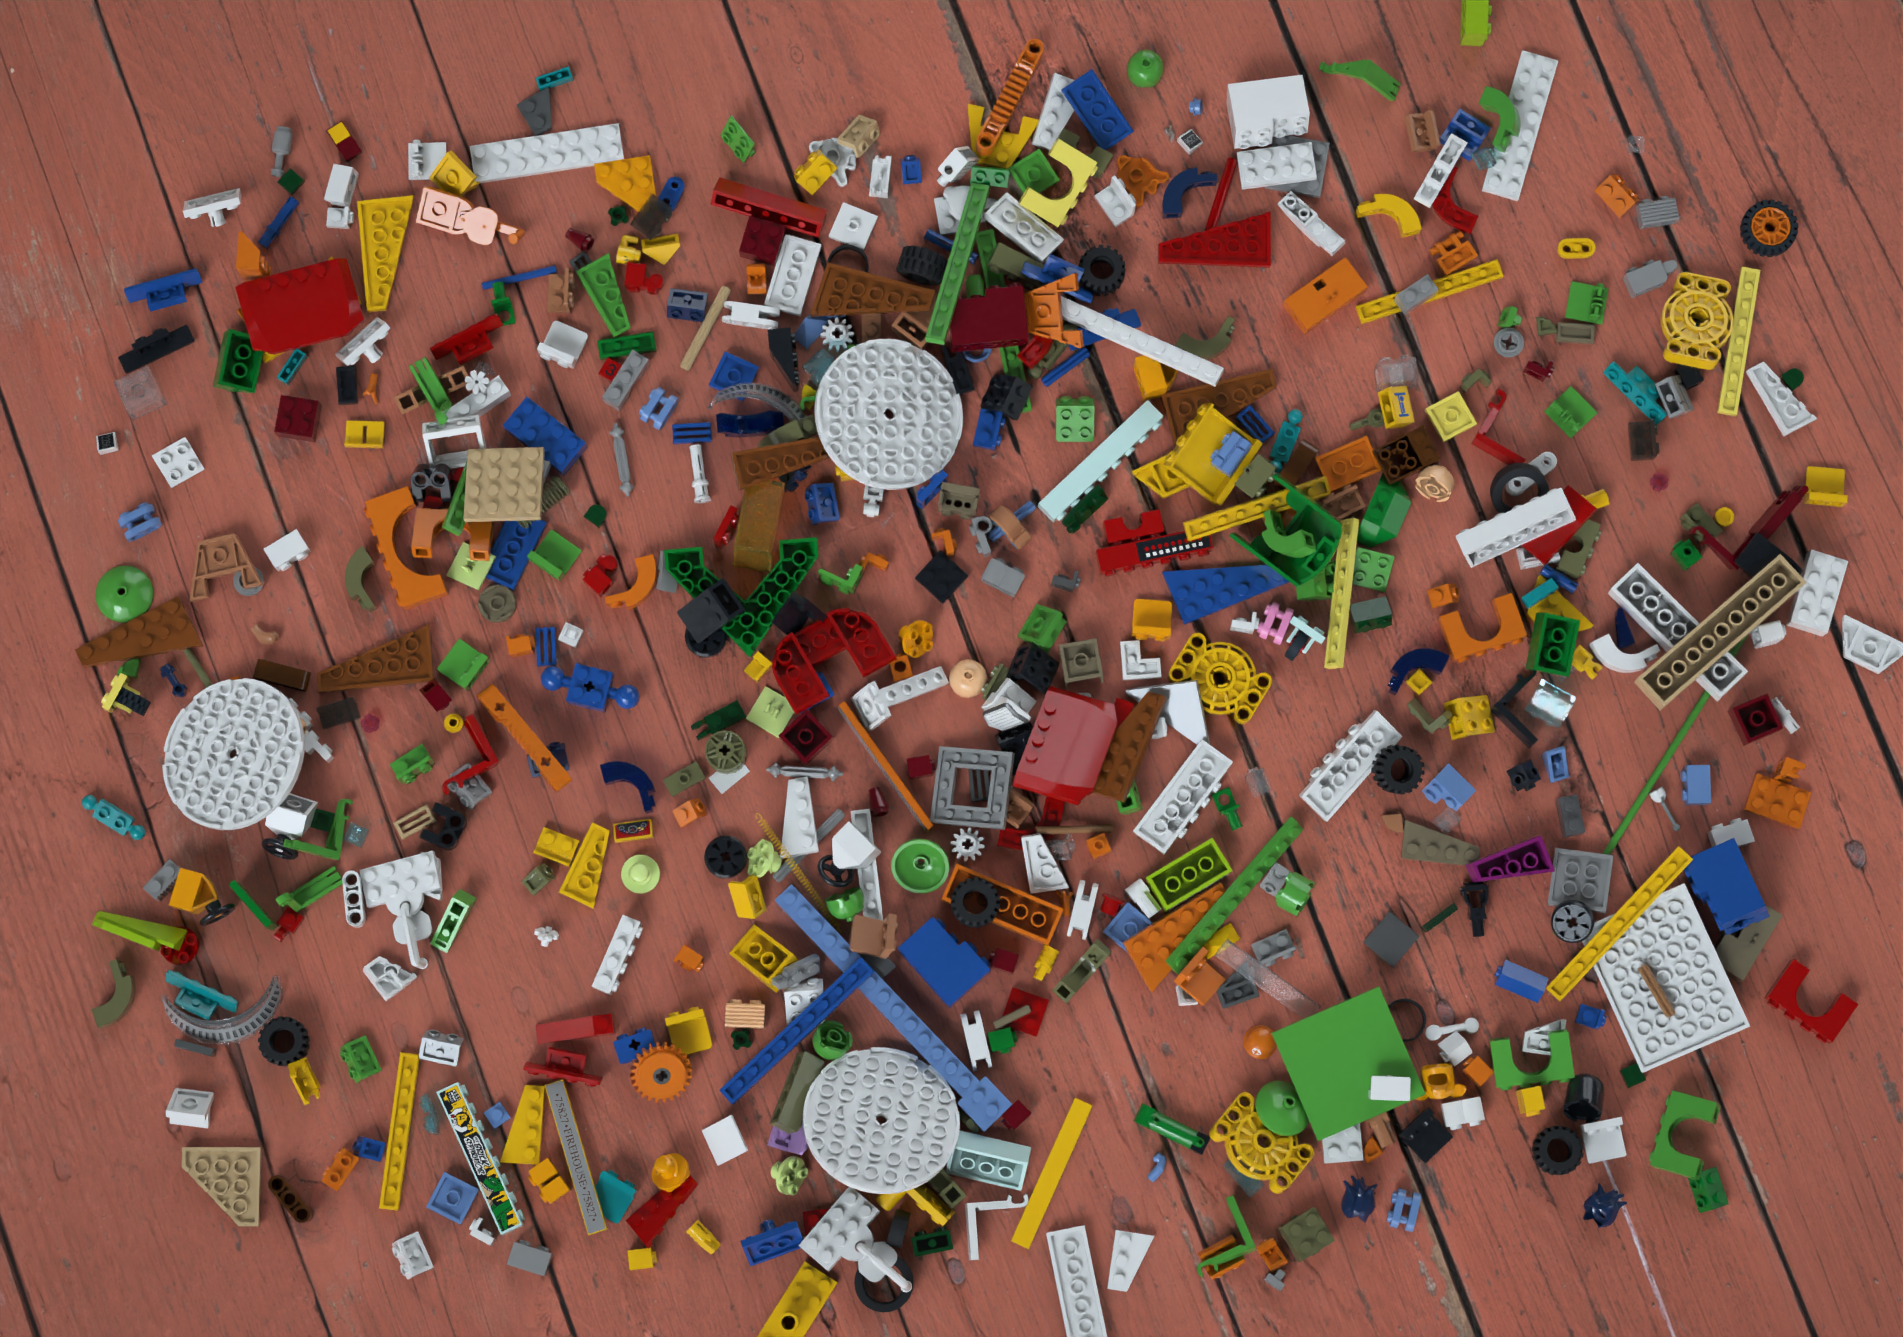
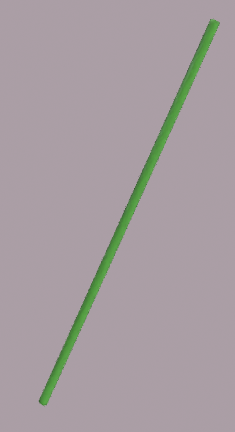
M1748 635L1729 651L1733 657L1736 656ZM1706 690L1699 698L1602 854L1611 855L1711 696Z

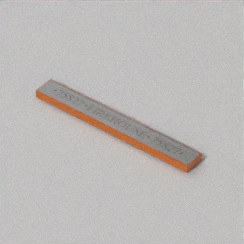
M846 702L839 704L837 710L924 832L930 831L933 827L932 822Z

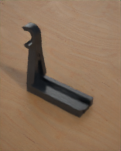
M1531 670V675L1528 678H1523L1521 674H1518L1516 676L1518 682L1490 709L1528 748L1532 747L1538 739L1505 705L1536 675L1537 671Z

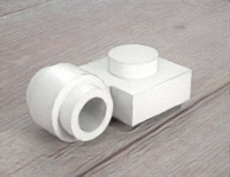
M865 485L863 499L870 500L868 503H864L863 514H866L867 517L878 516L880 505L876 504L875 501L882 502L884 489Z

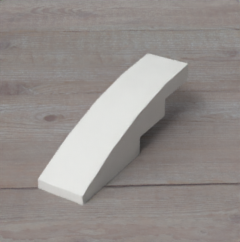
M1451 133L1416 193L1414 200L1429 208L1431 207L1468 142Z

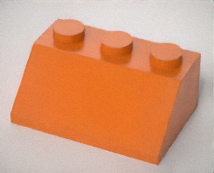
M239 231L236 270L243 280L247 282L272 275V267H269V262L266 261L261 251L243 231Z

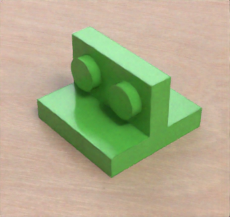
M1036 604L1017 637L1030 643L1033 642L1048 654L1067 621L1062 618L1063 614L1059 611Z

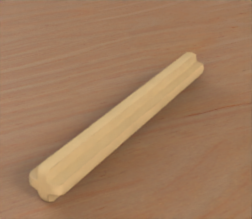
M722 286L680 364L682 369L690 370L720 314L724 302L731 293L730 288Z

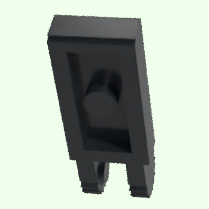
M942 346L948 373L953 379L956 394L963 395L975 391L963 354L955 352L956 356L950 358L947 347Z

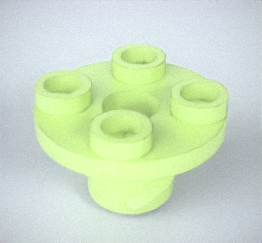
M761 839L754 848L751 847L748 850V875H756L757 878H760L767 871H770L771 874L772 872H777L781 867L782 859L778 852L774 851L773 844L770 841Z
M635 855L624 863L621 878L626 888L630 891L643 894L656 887L660 879V869L651 857Z
M790 1156L783 1162L777 1161L771 1168V1177L776 1180L777 1189L785 1195H796L803 1180L808 1175V1168L805 1167L804 1161L797 1156Z

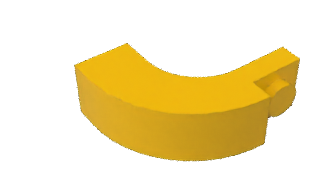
M1375 194L1372 198V203L1365 201L1360 203V206H1357V218L1378 213L1392 217L1398 225L1401 238L1420 234L1422 228L1417 213L1409 203L1397 196Z

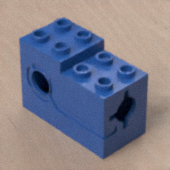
M1734 838L1691 856L1693 860L1684 869L1689 883H1692L1690 885L1697 900L1701 899L1703 904L1708 903L1719 930H1724L1726 936L1749 926L1751 923H1757L1770 917Z
M932 917L898 947V951L950 1009L990 973L991 969L989 967H991V964L984 956L980 958L976 954L978 950L971 942L967 944L964 941L958 945L959 940L952 932L948 934L945 931L946 925L939 918L935 919Z

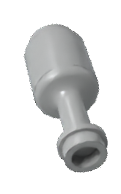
M277 126V130L274 131L271 149L272 152L276 153L274 169H271L272 176L282 177L284 174L282 170L284 155L290 154L293 139L291 128Z

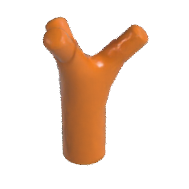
M371 373L368 387L362 395H371L374 403L378 404L379 402L376 397L378 375Z
M1054 890L1062 903L1063 915L1071 916L1070 899L1073 893L1069 892L1067 895L1066 891L1061 893L1059 890Z

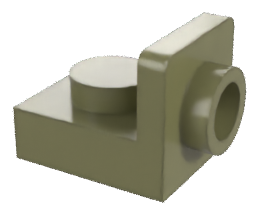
M543 863L535 867L521 882L534 896L556 877L552 869Z

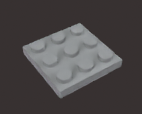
M1289 135L1282 138L1273 137L1272 147L1312 142L1317 180L1266 186L1264 189L1287 193L1292 191L1294 194L1320 198L1330 143Z
M1555 848L1553 861L1555 872H1552L1548 906L1557 907L1564 901L1578 900L1585 903L1592 912L1606 913L1614 855Z

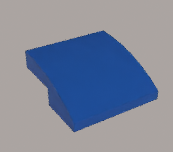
M1459 108L1440 137V143L1445 145L1451 133L1468 142L1460 156L1470 161L1491 127Z

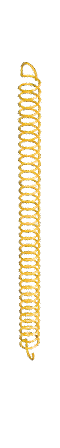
M816 896L813 899L815 900L819 898L815 903L821 901L817 906L823 904L819 909L825 907V909H823L821 912L828 910L826 909L827 906H824L825 903H822L823 900H820L821 897Z

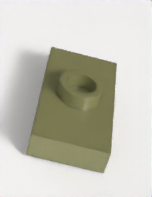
M696 761L663 779V782L671 796L674 797L703 781L706 777Z

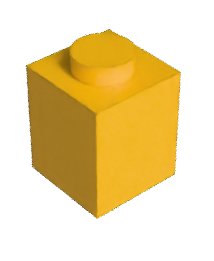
M652 1248L627 1251L630 1270L653 1268L654 1263H657L656 1251H652Z

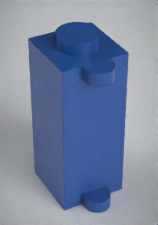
M1505 960L1502 966L1498 965L1494 974L1496 976L1495 985L1536 1003L1539 1002L1545 992L1549 979L1508 960Z

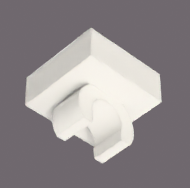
M566 622L558 640L576 648L584 630Z

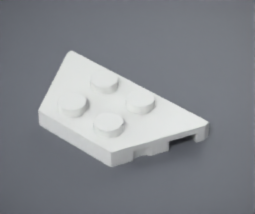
M1843 615L1842 638L1844 658L1879 674L1903 656L1902 642L1847 615Z

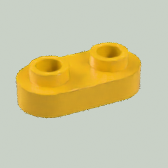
M1589 238L1563 239L1557 246V253L1564 259L1589 258L1594 254L1596 246ZM1582 247H1587L1588 252H1584ZM1563 248H1569V252H1565Z

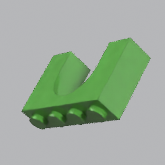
M1568 1030L1547 1031L1550 1059L1543 1069L1533 1073L1524 1072L1513 1063L1509 1037L1489 1039L1496 1087L1501 1090H1510L1512 1086L1520 1085V1088L1531 1087V1083L1548 1085L1553 1080H1559L1560 1083L1569 1082L1570 1078H1575Z
M1672 1090L1671 1095L1669 1094L1666 1099V1112L1661 1116L1660 1124L1662 1126L1660 1132H1657L1655 1136V1150H1652L1650 1153V1165L1656 1169L1699 1181L1704 1161L1677 1152L1672 1142L1673 1131L1680 1122L1686 1119H1698L1716 1125L1721 1105L1717 1102Z

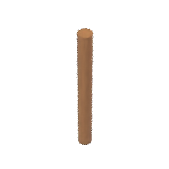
M1112 825L1036 826L1035 832L1036 834L1111 833Z

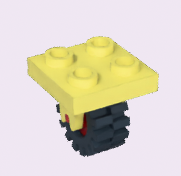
M122 673L119 676L115 675L111 682L112 689L110 693L106 692L101 701L103 703L102 707L110 713H113L114 709L118 707L128 713L133 711L144 716L151 702L141 697V692L127 686L130 682L128 676Z

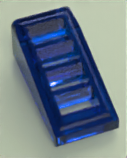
M1619 608L1614 614L1617 648L1623 650L1633 646L1635 641L1623 609Z

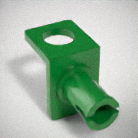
M504 282L493 283L495 300H491V304L494 308V314L499 316L501 312L507 311L510 313V318L507 321H502L503 326L515 324L510 297H506Z
M1230 788L1212 794L1219 814L1226 815L1231 830L1243 827L1236 811L1240 805L1236 804ZM1221 794L1228 795L1229 803L1227 805L1219 803L1218 799Z

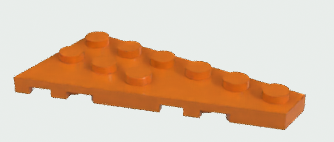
M1217 882L1122 942L1150 992H1153L1171 971L1170 966L1165 960L1224 894L1225 889L1221 882Z

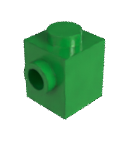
M1689 539L1685 542L1680 540L1673 546L1674 550L1670 553L1683 571H1686L1702 558V555Z
M1010 1027L987 1033L992 1053L1000 1051V1054L1012 1052L1011 1048L1015 1047L1014 1043L1017 1042L1015 1031H1011Z

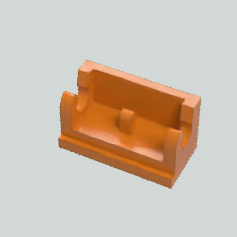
M1785 757L1778 762L1772 779L1791 783L1792 780L1787 779L1786 776L1794 779L1799 778L1798 771L1804 770L1807 764Z

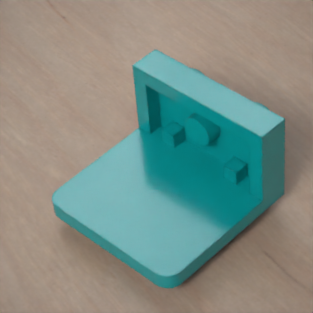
M610 1169L608 1172L603 1170L595 1186L604 1217L618 1224L638 1191L634 1189L636 1185L628 1180L622 1182L617 1179L619 1176L617 1173Z

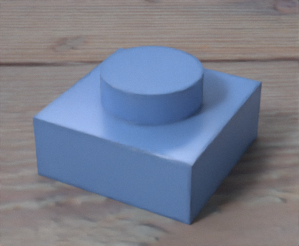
M498 1102L484 1112L494 1129L511 1119L501 1102Z

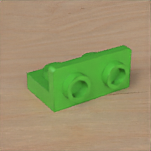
M366 1035L348 1042L340 1048V1056L346 1062L349 1068V1075L351 1079L355 1080L356 1084L382 1071Z

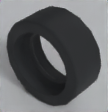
M896 1209L886 1244L901 1248L911 1213Z

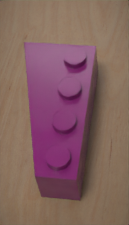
M1541 835L1531 837L1465 864L1472 883L1555 872Z

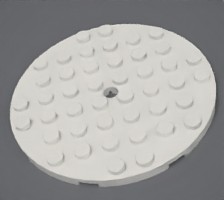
M875 339L851 347L836 358L828 367L816 393L815 423L824 449L844 473L870 487L899 490L927 481L936 472L941 471L950 461L961 437L963 427L962 403L960 395L956 394L952 377L934 356L925 350L911 345L909 342L896 339ZM887 409L893 412V418L890 420L884 414Z
M228 679L202 690L193 697L194 700L185 709L183 708L167 735L164 746L165 762L162 765L165 786L173 803L192 821L217 830H235L248 827L266 818L276 810L287 798L298 779L305 751L302 722L295 707L282 692L255 679ZM236 749V754L238 755L234 758H230L231 751Z
M872 1047L868 1050H855L846 1053L822 1069L818 1077L811 1084L805 1099L803 1129L811 1153L822 1168L835 1179L860 1191L892 1194L919 1187L935 1177L944 1168L956 1147L960 1129V1114L955 1101L956 1098L950 1086L934 1067L928 1066L919 1060L917 1056L905 1051L886 1047ZM879 1116L885 1117L887 1122L880 1125L876 1118Z

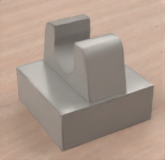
M1279 1268L1274 1275L1267 1273L1263 1280L1276 1290L1281 1291L1285 1286L1281 1279L1286 1273Z

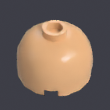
M1427 466L1421 470L1415 480L1417 482L1415 487L1419 493L1428 499H1431L1430 496L1437 498V502L1448 500L1454 488V478L1444 466Z
M966 659L959 661L953 666L949 675V683L955 694L964 698H972L980 694L984 684L987 682L986 670L975 660Z

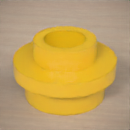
M449 714L444 720V727L451 733H457L463 727V719L458 714ZM451 720H456L457 724L451 726L450 722Z

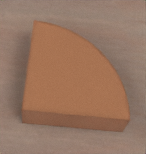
M1401 813L1381 816L1387 828L1395 833H1404Z

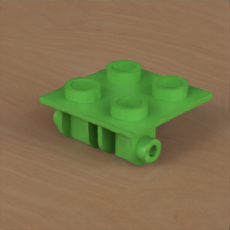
M731 115L720 136L734 151L735 156L745 163L748 156L752 157L756 153L754 151L755 143Z
M1571 281L1565 318L1602 325L1609 288H1605L1604 284L1600 283L1594 286Z
M1572 386L1544 411L1570 439L1597 414L1592 406Z
M1357 547L1352 584L1385 592L1395 556Z

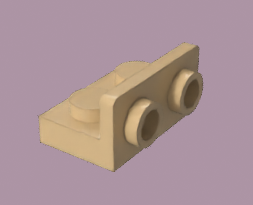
M858 115L837 138L838 143L853 149L855 156L860 158L880 136L877 121Z

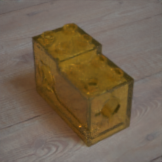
M768 480L745 489L734 543V567L769 573L772 570L784 504L785 483Z

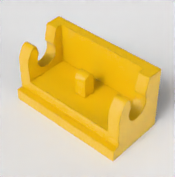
M305 1057L288 1064L290 1077L304 1105L310 1103L309 1097L311 1095H315L319 1099V1089L321 1086L307 1058Z

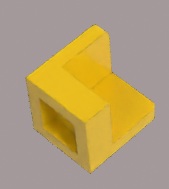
M757 651L753 656V660L744 669V672L759 683L772 668V663Z

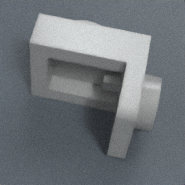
M1275 862L1259 885L1260 888L1275 897L1291 871Z

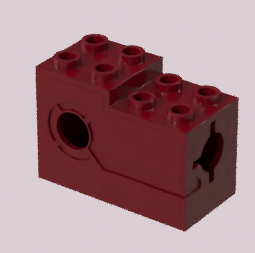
M1018 283L1008 284L1007 287L1000 288L999 285H993L985 289L984 297L972 295L969 299H963L959 296L949 328L952 353L1027 345L1029 336L1023 286H1019Z

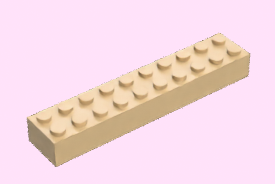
M1779 554L1641 674L1634 683L1661 711L1798 592L1807 582Z

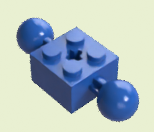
M575 663L572 677L565 676L560 668L551 666L542 672L540 678L541 684L547 690L556 691L561 687L569 688L566 697L568 704L604 713L609 698L616 700V703L624 709L635 707L640 699L639 691L632 685L627 684L619 688H613V672ZM592 684L595 688L588 692L586 687Z

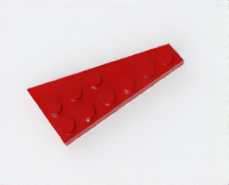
M1271 211L1262 215L1248 217L1241 221H1234L1210 228L1203 232H1196L1182 238L1179 237L1158 244V264L1270 268Z

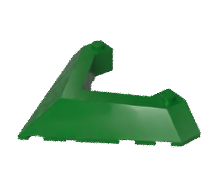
M817 537L779 540L780 560L753 593L744 600L733 591L746 612L722 629L749 658L773 625L772 620L792 591H796L819 557ZM703 547L664 550L665 569L693 599L720 580L705 567Z

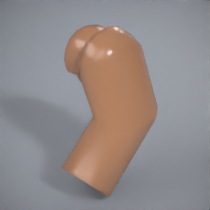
M258 624L251 628L255 637L262 644H274L279 640V634L275 631L264 632Z

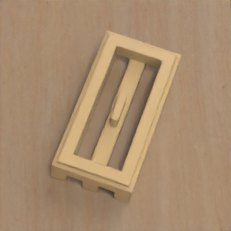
M428 804L393 822L401 839L404 840L437 821ZM425 810L427 811L425 815L417 818L416 820L400 828V824L424 812ZM430 817V820L403 834V831Z

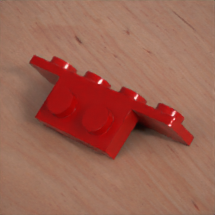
M498 314L488 316L477 324H473L467 329L452 335L450 338L436 343L430 348V351L436 360L453 352L458 363L462 365L494 348L487 334L503 326V323Z
M553 1047L548 1048L545 1065L526 1062L523 1070L528 1071L532 1075H539L540 1073L547 1075L551 1079H558L560 1077L565 1078L567 1082L577 1083V1081L585 1082V1085L591 1087L600 1085L603 1078L584 1073L587 1054Z

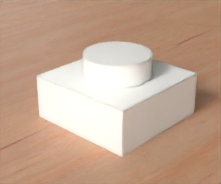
M1177 985L1176 993L1179 1006L1198 1004L1193 997Z

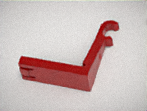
M1497 389L1496 395L1501 397V401L1498 405H1495L1493 402L1488 404L1491 411L1471 444L1507 465L1524 463L1525 458L1485 436L1506 400L1505 392Z
M473 714L467 716L463 724L484 761L445 780L442 785V791L446 795L449 793L448 784L456 782L458 787L462 788L464 781L495 768L499 763Z

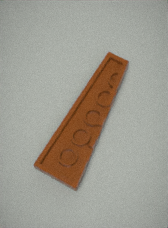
M819 437L730 453L738 491L830 458Z

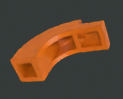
M653 554L635 558L638 571L636 583L626 592L605 597L607 607L617 609L626 603L627 609L631 610L649 598L657 581V566Z

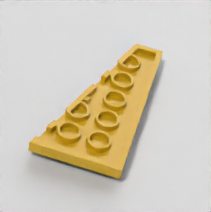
M414 195L357 201L367 312L387 311Z

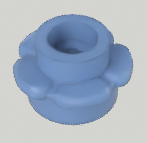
M1196 97L1189 103V111L1194 116L1201 115L1203 111L1202 99H1197Z

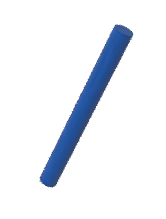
M556 266L482 282L483 290L493 288L492 284L496 282H504V285L554 274L557 273Z

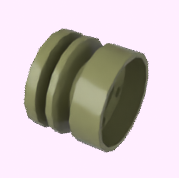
M723 730L710 736L706 742L705 755L715 771L728 775L742 769L746 763L747 750L739 735L732 731ZM724 747H727L728 750H730V752H727L726 756H724L721 752L724 750Z

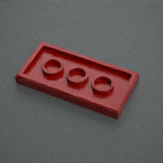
M1569 485L1563 492L1576 520L1521 545L1543 565H1546L1597 511L1595 506Z

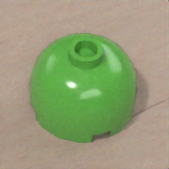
M1147 49L1139 50L1129 59L1127 77L1135 86L1151 88L1162 79L1164 72L1163 61L1154 51Z
M860 887L844 890V893L839 895L836 893L825 899L830 914L838 919H846L847 922L852 921V918L864 908L865 899Z
M826 1020L823 1024H819L813 1034V1047L817 1054L825 1059H838L844 1056L852 1046L853 1039L849 1031L846 1032L841 1023Z

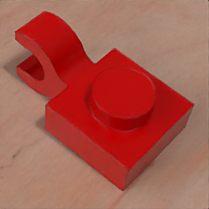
M287 907L277 921V924L281 927L273 937L282 942L288 932L295 933L304 917Z

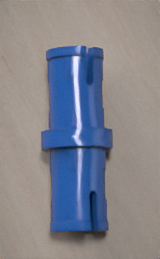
M1548 564L1544 565L1539 573L1548 579L1552 578L1557 586L1563 587L1572 594L1579 584L1565 576L1564 572H1558L1548 566Z

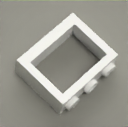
M479 415L448 419L447 423L440 425L438 421L422 423V434L430 467H435L437 464L442 463L450 468H461L465 466L468 450L435 455L432 439L476 432L479 448L486 449Z

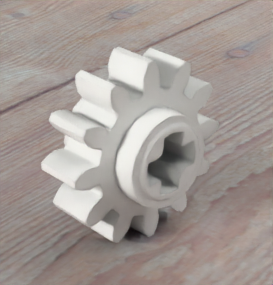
M836 317L835 323L828 320V327L822 326V329L826 332L821 333L820 337L826 338L823 341V345L829 343V350L836 347V351L839 352L841 346L846 350V343L852 344V340L849 337H853L854 332H849L852 325L845 326L846 319L839 323V319ZM835 331H839V334L842 335L839 338H835L834 334Z
M968 828L967 833L960 829L961 835L954 834V838L957 840L951 841V845L956 846V848L952 849V853L958 852L957 859L963 856L964 862H967L968 857L975 861V854L977 856L982 855L979 849H984L985 846L979 844V842H982L984 838H977L978 831L972 834L971 828ZM966 840L973 844V847H969L968 850L965 849V846H962V843H966Z

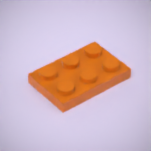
M1367 436L1314 458L1321 476L1327 477L1331 493L1382 471L1372 452L1373 448Z
M1756 773L1744 810L1800 829L1812 792Z

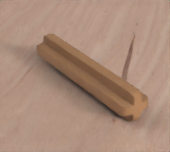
M1644 964L1639 967L1638 971L1665 1016L1669 1018L1674 1015L1675 1010L1648 965Z

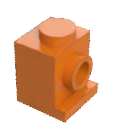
M517 634L513 639L510 636H505L511 658L534 653L533 648L536 647L534 636Z
M686 945L682 946L673 960L676 964L679 961L682 962L680 966L689 972L693 969L699 973L705 964L702 962L704 957Z

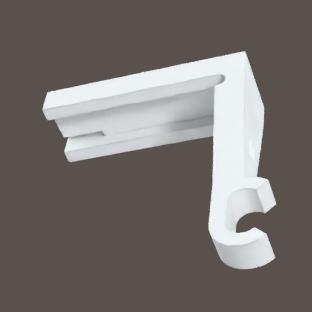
M1027 1194L1023 1195L1024 1201L1019 1204L1012 1203L1010 1195L1007 1196L1006 1201L965 1204L969 1260H979L975 1208L977 1211L1021 1208L1028 1203Z

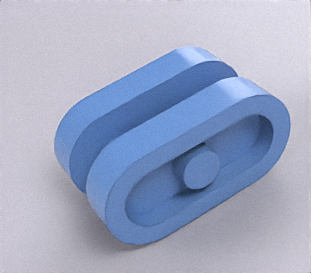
M660 387L651 391L648 404H644L639 411V415H641L640 420L648 423L652 419L655 421L653 427L659 431L665 426L679 401V398L671 395L669 398L664 397L666 391ZM661 403L664 406L660 413L657 414L655 412Z
M142 503L137 506L136 510L132 512L126 511L120 515L118 523L122 529L128 528V531L124 533L128 542L135 541L162 526L159 517L152 518V515L156 512L152 504ZM145 519V522H143V523H141V524H139V525H137V526L134 525V524H136V523H138V522H140V521H142V520Z
M1398 1188L1397 1192L1393 1191L1391 1203H1394L1393 1209L1388 1211L1386 1219L1390 1227L1398 1228L1399 1223L1405 1224L1404 1230L1413 1232L1421 1194L1413 1192L1412 1197H1408L1404 1189ZM1404 1204L1409 1205L1407 1217L1401 1215Z

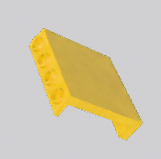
M1204 403L1198 408L1194 420L1188 423L1184 435L1177 439L1174 450L1167 454L1163 465L1213 505L1222 506L1234 488L1235 482L1243 474L1244 468L1250 464L1263 443L1258 439H1252L1213 408V403ZM1234 431L1252 444V448L1232 476L1228 477L1211 465L1212 459L1210 457L1216 449L1220 450L1223 446L1221 442L1227 433L1230 435Z

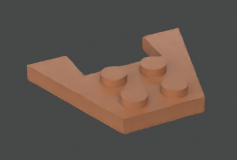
M232 533L198 541L190 602L210 598L207 579L241 572L244 589L264 585L237 534Z

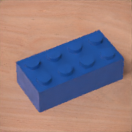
M528 397L522 401L503 424L505 431L525 447H544V460L550 461L551 467L562 476H565L588 448L586 442Z

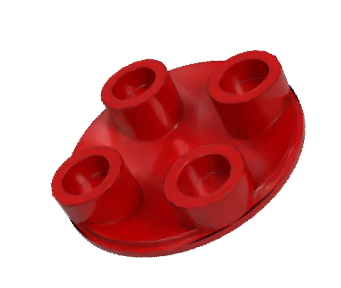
M179 926L177 928L187 930L180 950L178 951L162 944L160 952L168 962L175 965H184L192 961L199 949V941L197 935L191 929Z

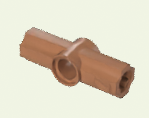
M1386 1112L1366 1120L1370 1129L1374 1131L1381 1148L1397 1142L1389 1125L1390 1121Z

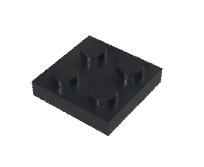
M940 550L915 577V580L940 603L944 604L969 575Z

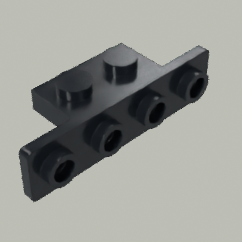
M187 325L172 332H169L166 328H159L148 337L143 336L136 339L135 343L131 344L134 350L119 356L118 359L125 373L128 374L194 343L195 340Z

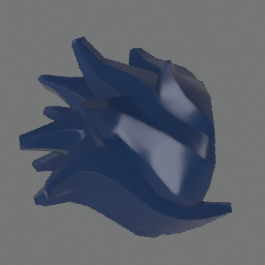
M1351 1175L1352 1186L1346 1180L1343 1181L1346 1190L1342 1197L1341 1209L1347 1218L1358 1216L1363 1222H1366L1376 1207L1374 1196L1376 1192L1374 1190L1377 1184L1367 1187L1363 1177L1356 1179Z
M1599 1183L1598 1190L1584 1203L1585 1213L1583 1219H1594L1598 1228L1610 1226L1616 1219L1619 1209L1627 1204V1202H1617L1619 1198L1624 1197V1194H1618V1191H1615V1189L1605 1193Z

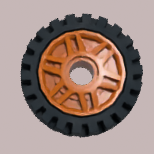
M1772 199L1754 204L1745 213L1740 225L1741 238L1743 237L1744 245L1747 244L1749 250L1752 249L1754 254H1760L1762 257L1778 256L1791 247L1798 234L1797 217L1793 215V210H1789V206L1786 204L1782 205L1781 201L1775 202ZM1765 225H1770L1773 228V232L1767 231Z

